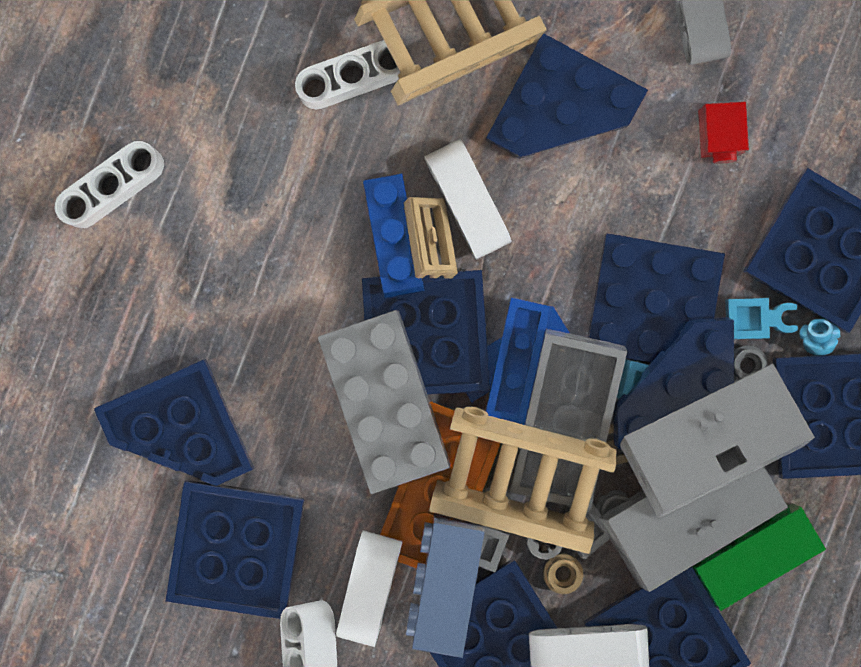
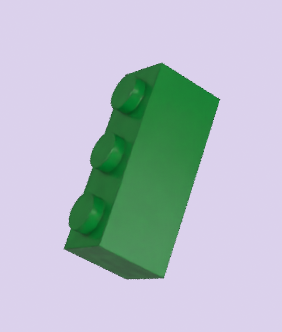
M793 503L787 505L788 508L691 566L720 611L826 550L802 507Z

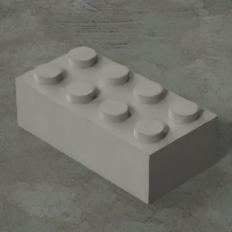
M395 310L319 336L318 340L370 494L450 468L451 463L399 311Z

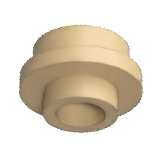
M561 553L546 562L543 569V578L548 588L553 592L569 594L581 585L583 568L574 556ZM561 566L570 569V575L565 580H559L555 575L556 570Z

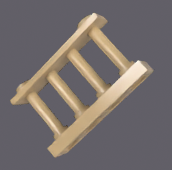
M362 0V6H360L354 20L357 26L372 20L375 21L400 71L398 74L399 80H397L391 90L399 106L536 43L547 31L541 17L538 16L526 21L525 17L519 16L511 0H493L505 26L503 27L504 32L492 37L490 32L485 33L469 0H451L471 40L468 43L469 48L458 53L455 48L450 49L426 0ZM410 4L436 56L433 59L434 64L421 69L419 64H414L389 15L390 12Z
M456 407L450 429L462 432L453 470L449 481L437 480L429 511L590 554L594 541V522L589 521L585 516L599 469L613 473L615 471L616 449L610 448L606 442L598 439L583 441L488 416L486 411L477 407H465L464 409ZM478 437L502 443L490 491L485 493L469 489L466 485ZM518 448L543 454L530 501L526 503L510 500L506 496ZM559 458L583 464L570 512L565 514L548 510L545 506Z

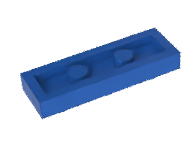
M397 174L363 181L384 298L424 291L422 278L415 277L404 210V202L407 200L403 175Z
M510 298L486 407L488 416L525 425L551 306Z

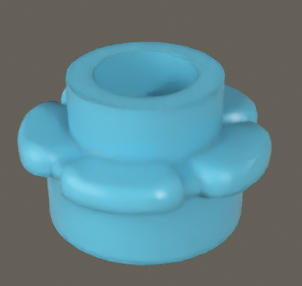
M814 319L810 321L809 325L805 324L801 327L799 337L803 339V346L807 352L816 356H824L830 354L838 344L837 338L840 337V330L836 325L831 324L825 319Z

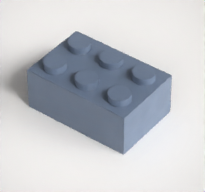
M435 513L433 524L425 522L420 552L427 553L426 564H417L413 594L420 595L419 604H410L406 630L407 636H413L412 649L463 658L485 533L483 525Z

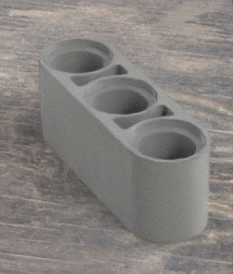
M674 0L683 50L688 65L729 58L731 55V41L723 0Z

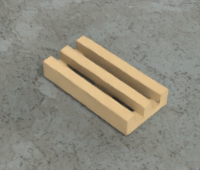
M409 197L404 202V210L415 277L423 278L426 275H430V278H438L444 275V278H453L458 274L445 199ZM430 208H433L436 230L432 226ZM437 238H438V244H439V250H440V256H441L442 265H439V261H438V255H437V249H436Z

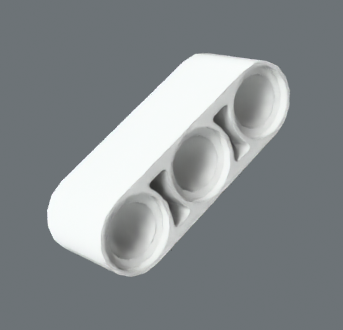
M382 40L305 68L296 77L295 88L302 103L308 108L316 110L397 82L400 71L398 67L387 70L380 66V58L384 54L390 53L385 41ZM350 66H356L363 71V77L360 81L352 84L343 81L341 78L343 71ZM317 79L325 83V90L318 97H309L304 93L306 84L311 80Z
M461 139L424 156L427 166L475 260L512 242L507 228Z
M134 141L126 145L61 192L55 202L57 217L62 222L78 228H87L94 225L162 174L164 169L162 155L150 144L143 141ZM149 152L151 155L150 166L144 171L137 172L134 167L135 158L140 153ZM111 175H116L119 184L117 190L111 195H104L102 191L103 181ZM83 199L86 204L85 212L81 217L73 219L70 214V206L75 200Z
M363 530L357 547L336 637L371 647L376 646L402 541Z
M320 600L286 607L280 619L283 667H337L335 619L331 606L327 602Z
M626 624L542 629L529 633L531 667H650L647 626Z

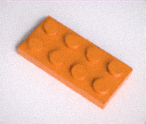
M430 401L451 463L450 468L399 485L380 533L382 536L402 541L398 562L416 569L418 563L426 564L427 553L420 552L425 522L433 524L434 512H430L429 508L437 480L443 482L450 480L462 432L450 429L455 410ZM478 437L466 481L469 489L483 492L499 450L500 442Z

